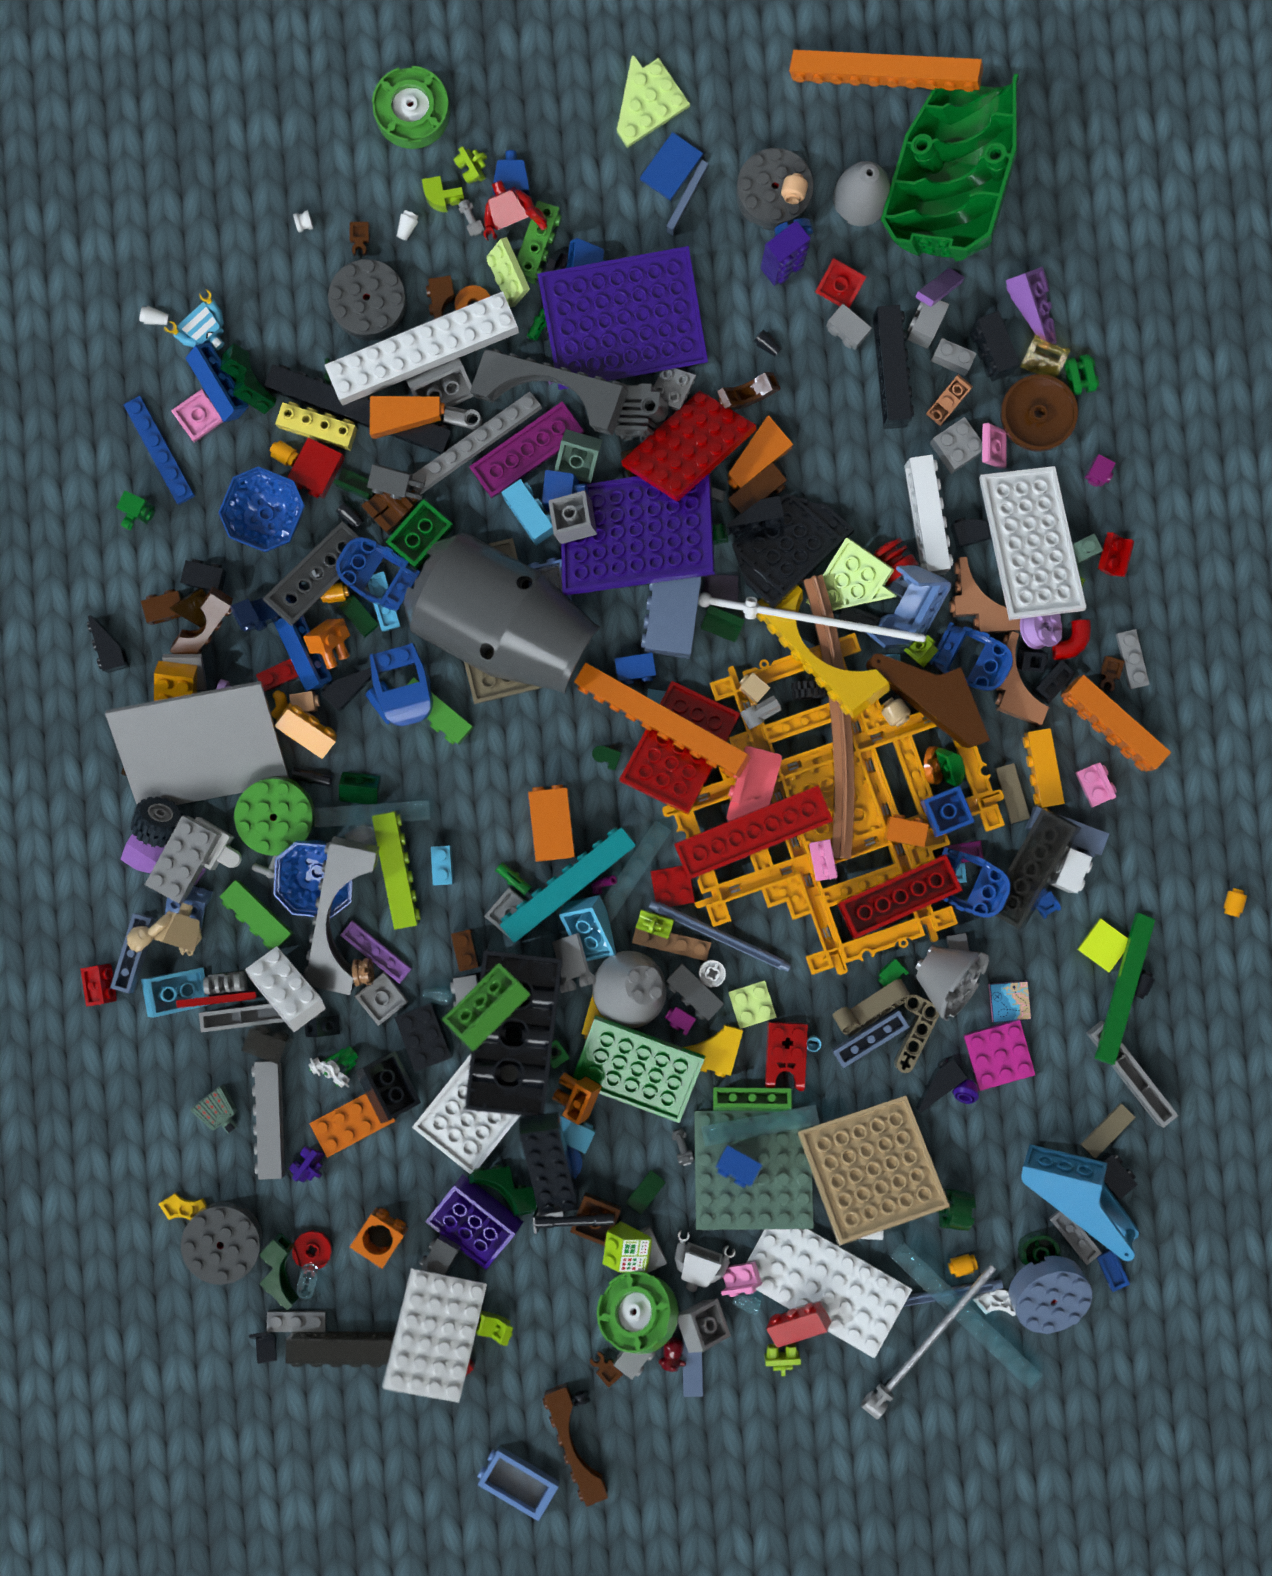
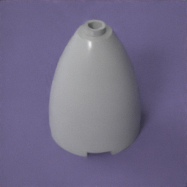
M862 161L852 165L841 175L834 189L833 203L836 212L847 220L849 224L867 226L875 223L882 217L891 186L885 170L875 162Z

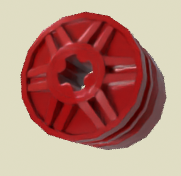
M901 537L887 542L873 554L895 569L884 585L885 587H888L890 583L902 575L896 570L897 566L919 565L913 554L903 557L902 553L908 548L906 545L900 549L897 548L903 542Z

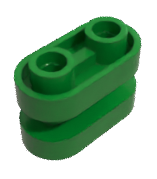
M1085 354L1079 356V362H1076L1074 357L1064 360L1068 386L1074 396L1080 395L1082 388H1085L1087 393L1096 391L1097 387H1099V379L1094 373L1095 361L1093 357ZM1079 369L1081 371L1082 380H1080V375L1078 371Z

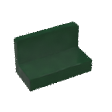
M343 468L338 480L335 479L333 482L337 487L367 501L375 495L372 489L367 487L369 479Z
M709 605L701 629L735 643L745 620Z
M342 772L339 782V801L377 805L381 776Z

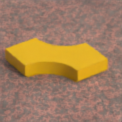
M175 1192L161 1201L159 1206L168 1220L177 1217L191 1220L198 1211L207 1206V1203L203 1198L196 1201L185 1200Z

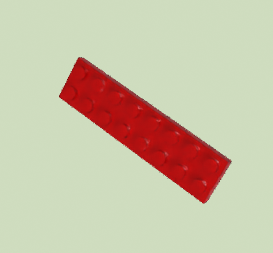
M816 785L676 842L674 846L688 880L833 822L820 787Z

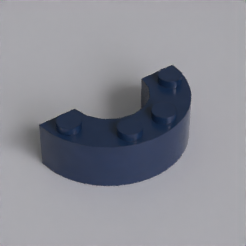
M299 583L300 589L305 591L302 583ZM287 595L286 601L288 603H295L296 598L293 595ZM263 598L254 601L246 599L230 607L240 629L245 632L254 629L261 631L267 628L268 624L275 623L282 618L263 601Z

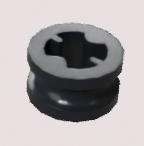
M581 1390L571 1395L572 1399L575 1400L573 1402L574 1406L584 1405L591 1401L590 1397L587 1396L588 1390Z

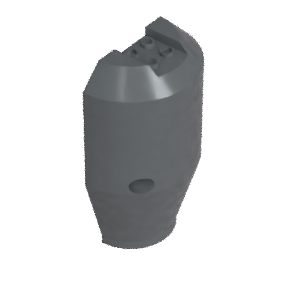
M463 532L435 542L427 551L431 557L426 560L421 574L416 578L414 588L408 587L404 597V608L411 633L491 677L556 690L565 694L569 679L579 658L595 633L601 629V626L595 624L567 595L564 596L562 591L545 574L478 538ZM526 583H532L530 588L524 589ZM490 650H494L493 657L488 659L487 653Z

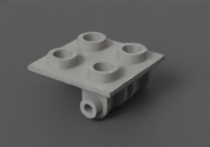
M676 368L661 371L654 389L661 392V398L669 400V406L672 407V410L678 411L682 407L684 400L687 399V394L690 393L689 390L692 384L695 383L696 375Z

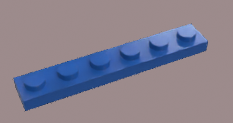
M138 396L125 403L124 407L176 503L180 505L195 497L142 397Z

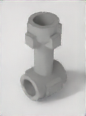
M469 200L460 202L458 204L460 207L459 211L461 214H465L469 222L466 228L470 236L482 234L484 227L480 220H475L471 211L474 208Z

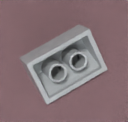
M459 358L406 379L413 396L440 397L441 403L445 404V409L447 406L453 407L474 397L470 393L472 385Z

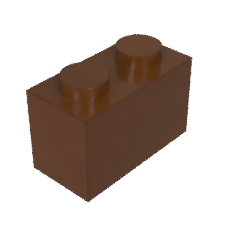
M170 589L164 591V594L157 596V594L146 596V600L141 601L146 622L150 625H155L182 617L170 610L171 606L183 599L182 593L178 590Z
M472 929L452 933L451 938L459 972L480 967Z

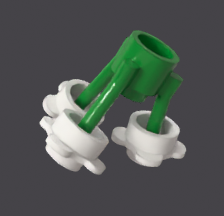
M348 1046L346 1049L342 1048L321 1062L318 1057L313 1060L310 1058L311 1063L308 1064L310 1067L309 1071H312L313 1074L317 1073L319 1077L321 1076L320 1073H323L327 1078L332 1077L337 1087L340 1086L342 1088L345 1085L349 1088L347 1084L350 1078L347 1077V1074L356 1065L355 1060L359 1057ZM337 1057H338V1059H339L336 1063H335L334 1061H332L333 1059H335V1058H337ZM340 1064L348 1065L343 1073L340 1072L338 1067Z

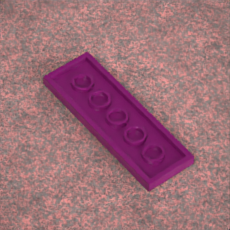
M562 401L469 466V468L492 499L558 453L566 429L581 434L585 433Z

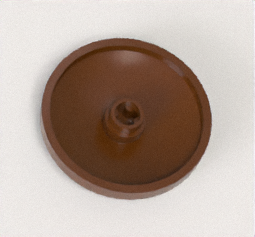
M1044 374L1030 375L1017 381L1004 396L1000 410L1001 423L1007 436L1016 445L1030 451H1047L1061 445L1072 434L1078 419V406L1072 391L1059 379Z

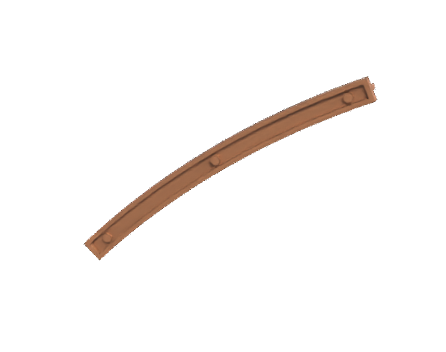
M812 576L809 579L803 580L812 615L834 619L823 576ZM815 623L822 661L835 668L845 670L837 628ZM828 696L834 761L832 852L834 858L851 859L854 821V756L851 716L849 714L845 715L840 709V704L837 701H832Z

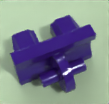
M305 1146L300 1152L305 1161L302 1164L294 1161L289 1167V1170L294 1175L292 1179L296 1182L301 1181L304 1183L307 1179L311 1181L314 1176L317 1178L322 1176L319 1170L323 1165L319 1162L325 1154L322 1151Z

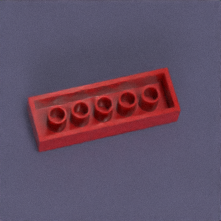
M945 854L837 902L852 937L858 938L962 891V888Z

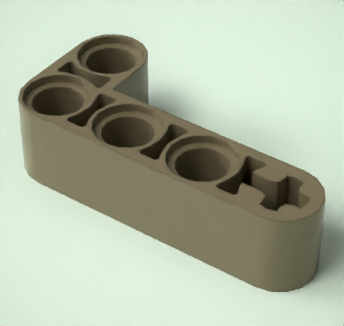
M898 979L853 1008L843 1007L832 1016L842 1033L847 1036H853L908 1001L911 995L902 980Z
M910 994L911 998H916L917 1005L914 1008L908 1006V1001L903 1003L904 1008L916 1014V1017L894 1060L895 1067L903 1073H909L914 1068L939 1017V1013L931 1002L915 994ZM932 1006L934 1014L927 1017L925 1010L927 1007ZM919 1024H924L926 1027L925 1032L922 1034L917 1032ZM911 1041H916L917 1048L914 1051H909L908 1044ZM904 1052L913 1055V1057H907V1055H905ZM901 1060H902V1061H905V1060H906V1062L908 1063V1066H907V1067H906V1066H903V1067H902V1065L900 1064V1061H901Z

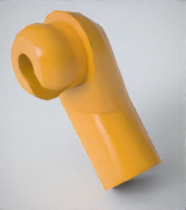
M280 690L273 693L276 707L271 712V716L276 720L288 705L285 693Z

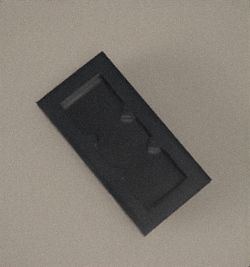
M854 606L843 608L838 617L839 620L877 626L880 620L879 617Z

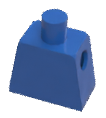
M507 150L505 152V160L497 161L494 182L502 180L506 190L515 187L517 190H521L530 196L524 160H517L516 151Z
M576 238L570 241L566 268L609 260L603 259L604 250Z
M545 470L541 503L546 511L550 512L549 500L584 490L588 494L587 484H579L577 477L572 473Z

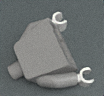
M681 1231L678 1233L680 1243L677 1244L675 1261L678 1271L682 1273L681 1279L687 1281V1290L695 1292L698 1286L707 1288L710 1283L716 1282L725 1275L730 1263L729 1258L734 1257L735 1249L732 1250L730 1255H727L728 1245L723 1248V1254L689 1242L685 1245V1242L690 1237L689 1232L686 1239H681Z

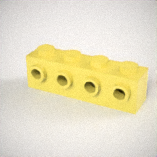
M282 402L275 423L279 429L351 451L358 430L353 425L354 422L343 419V421L337 420L334 415L328 413L321 415L318 414L317 410L309 407L305 410L299 408L300 405L293 402L288 404Z

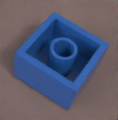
M960 786L920 801L935 837L974 822Z
M727 1145L715 1168L718 1169L717 1173L725 1178L730 1176L735 1179V1184L745 1188L752 1185L762 1164Z

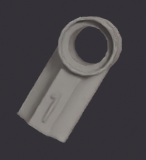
M447 406L445 409L444 423L466 427L472 431L483 425L482 417L476 410H465ZM473 416L478 417V420H477L476 423H474V424H470V423H469V419H470L471 417H473Z
M772 696L758 705H752L740 712L750 730L782 709L777 699Z

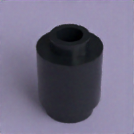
M1142 970L1134 996L1143 1000L1145 995L1148 996L1155 981L1152 978V973Z

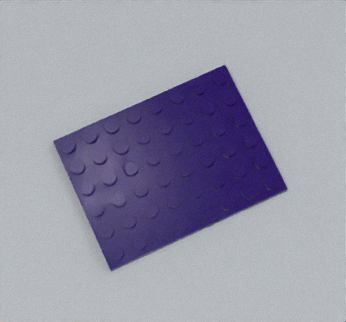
M689 246L537 273L554 368L560 369V367H565L571 370L572 373L577 374L579 371L586 373L591 378L599 376L606 381L708 362ZM558 384V390L567 389V387Z
M710 473L678 502L638 476L587 484L588 496L592 500L597 534L561 544L562 593L564 596L714 575Z

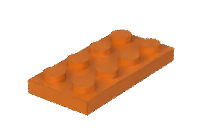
M365 1093L309 1124L328 1158L395 1122L396 1118L380 1123Z

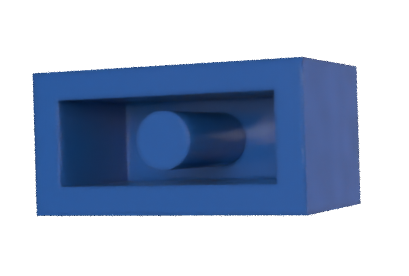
M653 652L615 658L618 681L625 685L634 684L635 680L650 682L656 677Z

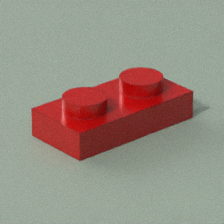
M291 659L256 674L258 681L262 682L264 692L299 677Z

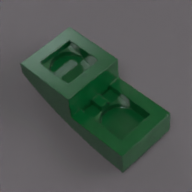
M354 595L350 596L339 606L364 637L368 636L379 626Z
M650 1170L625 1203L641 1215L666 1182Z

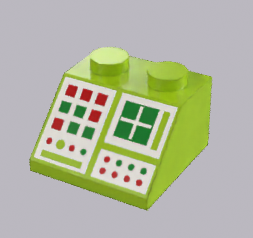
M619 1222L607 1231L603 1264L617 1272H646L649 1265L652 1237L623 1222Z

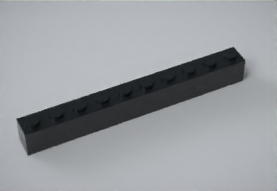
M279 364V366L272 365L264 385L267 390L370 428V397L368 399L360 398L342 406L333 384L332 386L327 385L324 380L317 377L314 379L308 378V375L301 371L296 373L289 371L290 368ZM430 423L389 436L441 455L447 451L453 434L446 425L439 424L437 426Z

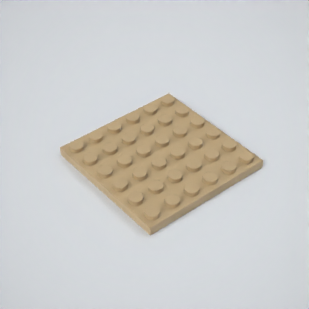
M907 1096L798 1132L839 1246L950 1207Z

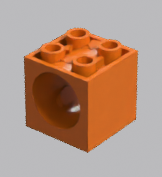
M376 1207L350 1245V1248L380 1268H383L408 1228L405 1227L406 1223L398 1218L395 1220L390 1217V1213L387 1210ZM378 1225L387 1227L393 1237V1243L388 1247L374 1245L370 1241L368 1234L369 1227Z

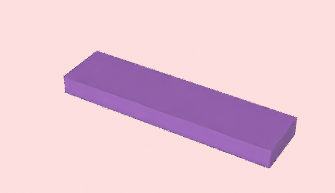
M948 268L920 289L915 297L932 307L959 286L965 277Z
M352 920L341 933V937L367 958H371L373 963L399 984L412 970L408 964L355 921Z

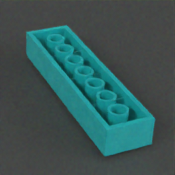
M615 827L607 833L608 838L605 841L600 839L592 845L593 850L587 854L585 851L577 857L578 862L572 866L570 863L562 869L563 874L559 878L556 876L552 877L546 882L548 886L544 890L541 888L537 889L531 894L533 898L529 902L524 900L516 906L518 910L514 914L509 912L501 918L502 923L500 926L513 943H516L636 846L622 827L620 829Z

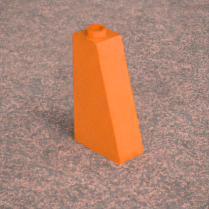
M370 396V436L372 439H377L440 421L441 414H445V404L441 403L440 397Z
M770 416L766 417L728 473V483L734 490L742 488L772 462L774 464L793 447V443Z

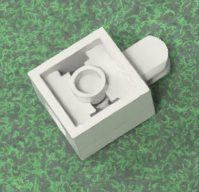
M196 817L195 820L222 834L204 867L209 870H215L219 863L228 868L237 867L241 863L242 855L230 847L234 836L205 819Z

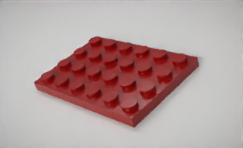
M699 391L680 410L676 411L657 428L653 435L647 437L621 461L622 466L678 502L755 432L756 424L729 408L725 409L720 402Z
M674 681L670 683L660 702V705L726 742L741 716L739 712ZM646 729L619 778V782L689 815L713 767L706 763L707 759L703 757L698 759L690 754L691 750L686 747L682 750L673 744L674 741L670 738L666 741L657 735L658 732L652 729L649 731Z

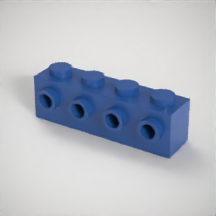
M209 342L195 345L186 356L191 369L223 422L238 419L249 406L233 395L235 383L229 374L220 369L221 359L212 344Z
M304 616L293 626L289 625L283 618L274 623L305 692L319 689L332 681V676L326 668L322 655L319 653H309L303 636L310 632Z

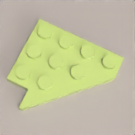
M635 56L631 57L617 127V134L627 148L690 107V103L659 58L642 68Z
M846 538L822 575L832 611L896 597L897 594L884 586L895 569L850 538Z

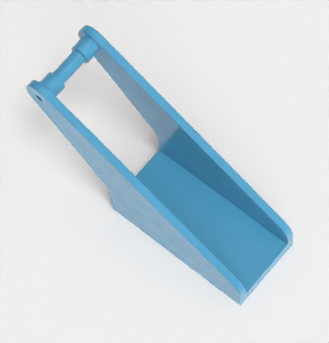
M1029 1144L1021 1176L1023 1183L1122 1260H1133L1135 1251L1132 1243L1138 1238L1139 1229L1105 1184L1104 1179L1108 1163Z

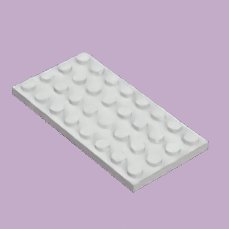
M1055 466L980 475L979 480L1009 620L1085 611V599Z
M764 1229L746 1262H756L762 1285L757 1287L756 1290L789 1309H798L808 1303L821 1302L832 1320L828 1332L873 1358L879 1352L912 1291L911 1287L810 1229Z

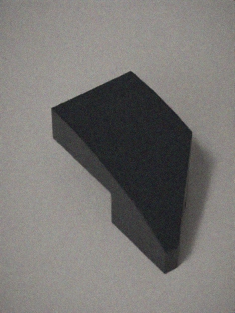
M568 246L557 250L549 257L546 272L557 270L558 267L566 268L569 252Z

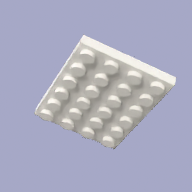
M471 1054L412 1127L469 1174L481 1166L520 1117L518 1115L464 1109ZM506 1065L501 1070V1077L506 1082H513L518 1076V1071L513 1065Z
M411 1268L382 1388L459 1403L487 1284Z

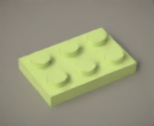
M506 237L498 241L486 258L495 276V281L499 285L501 292L503 291L511 308L519 303L530 288Z

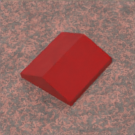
M833 258L815 293L838 306L844 304L847 308H850L867 276Z

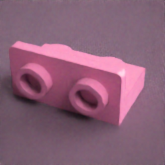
M1096 763L1076 772V776L1091 807L1116 798V788L1112 782H1109L1107 777L1109 775L1108 770L1101 763Z
M830 839L810 843L809 848L816 881L837 878Z
M756 1262L728 1266L723 1276L726 1288L721 1291V1294L734 1297L742 1292H745L746 1295L756 1292V1288L762 1285Z

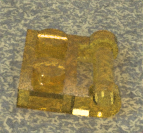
M1035 334L1020 367L1036 374L1057 378L1069 355L1070 349L1066 347L1061 348L1042 340L1040 336ZM1036 346L1060 355L1059 360L1036 351Z

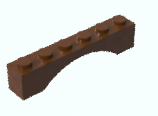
M567 1382L546 1390L542 1401L545 1409L550 1410L551 1416L549 1419L552 1427H556L558 1431L556 1437L559 1446H563L566 1452L563 1453L567 1465H571L572 1471L570 1474L572 1480L579 1486L577 1492L580 1501H584L586 1507L608 1499L609 1492L602 1474L594 1470L582 1459L573 1444L569 1419L574 1400L571 1397Z

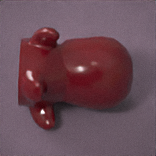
M671 1337L664 1345V1357L659 1359V1364L666 1371L677 1372L679 1367L686 1365L685 1361L680 1360L684 1344L679 1338Z

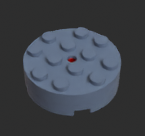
M1061 1256L1044 1257L1046 1261L1033 1265L1032 1262L1027 1264L1015 1275L1010 1284L1009 1297L1012 1307L1020 1323L1033 1332L1050 1334L1064 1330L1077 1324L1090 1307L1092 1290L1081 1268L1071 1259Z

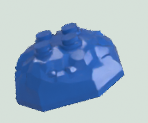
M256 467L232 478L218 513L230 539L266 553L291 542L301 520L305 505L294 480L261 467Z
M319 840L295 841L275 858L274 896L292 915L314 917L318 912V908L315 905L317 897L321 895V890L318 888L320 879L324 878L322 865L324 860H327V854H325L327 842ZM353 879L346 883L335 895L330 919L352 902Z

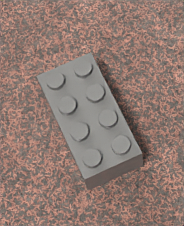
M182 816L145 885L177 903H184L222 834L189 816Z

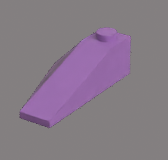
M1043 266L1006 280L1007 291L1043 346L1047 348L1056 344L1054 321L1049 316L1052 306L1051 302H1047L1046 292L1049 291V286Z
M132 833L125 845L120 860L138 871L151 874L166 845L162 848H159V846L151 847L149 844L145 845L143 841L137 840V836H134ZM203 868V870L201 871L194 885L198 883V881L206 871L205 868Z

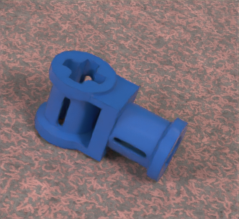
M1039 878L1028 884L1027 888H1030L1035 896L1033 900L1038 912L1043 919H1046L1047 915L1052 912L1060 911L1061 906L1052 892L1046 890L1042 883L1043 879Z

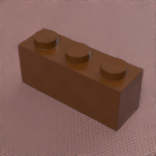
M772 462L729 497L727 502L739 516L759 500L770 498L772 494H779L786 488L784 485L787 479Z

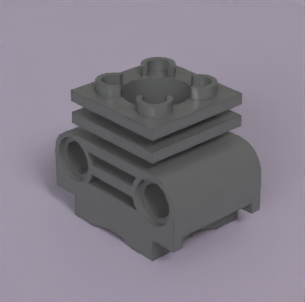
M622 383L628 394L614 433L623 440H632V437H638L644 441L647 437L653 435L654 431L652 430L657 429L654 423H661L667 418L669 400L661 398V392L655 390L652 384L630 386Z

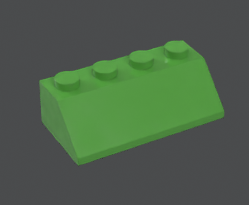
M498 963L442 1020L474 1051L530 994Z

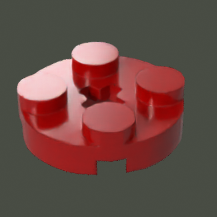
M321 1231L304 1232L297 1238L292 1249L295 1263L308 1271H316L324 1267L331 1258L332 1253L331 1242ZM310 1246H313L317 1249V1251L315 1252V1256H312V1253L307 1252V1250L310 1249Z

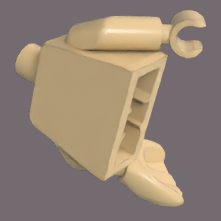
M182 903L179 913L168 911L150 928L146 926L132 928L127 936L128 946L131 950L138 953L154 938V940L179 947L182 955L186 952L188 956H192L195 947L202 939L199 920L190 918L193 906Z

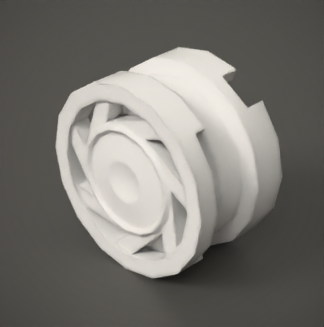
M707 960L700 966L699 978L706 986L717 987L725 980L726 971L720 962Z

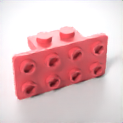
M750 746L744 748V752L751 759L739 778L735 775L733 776L736 778L735 786L731 785L728 794L731 797L726 816L728 821L770 805L782 760L780 754Z

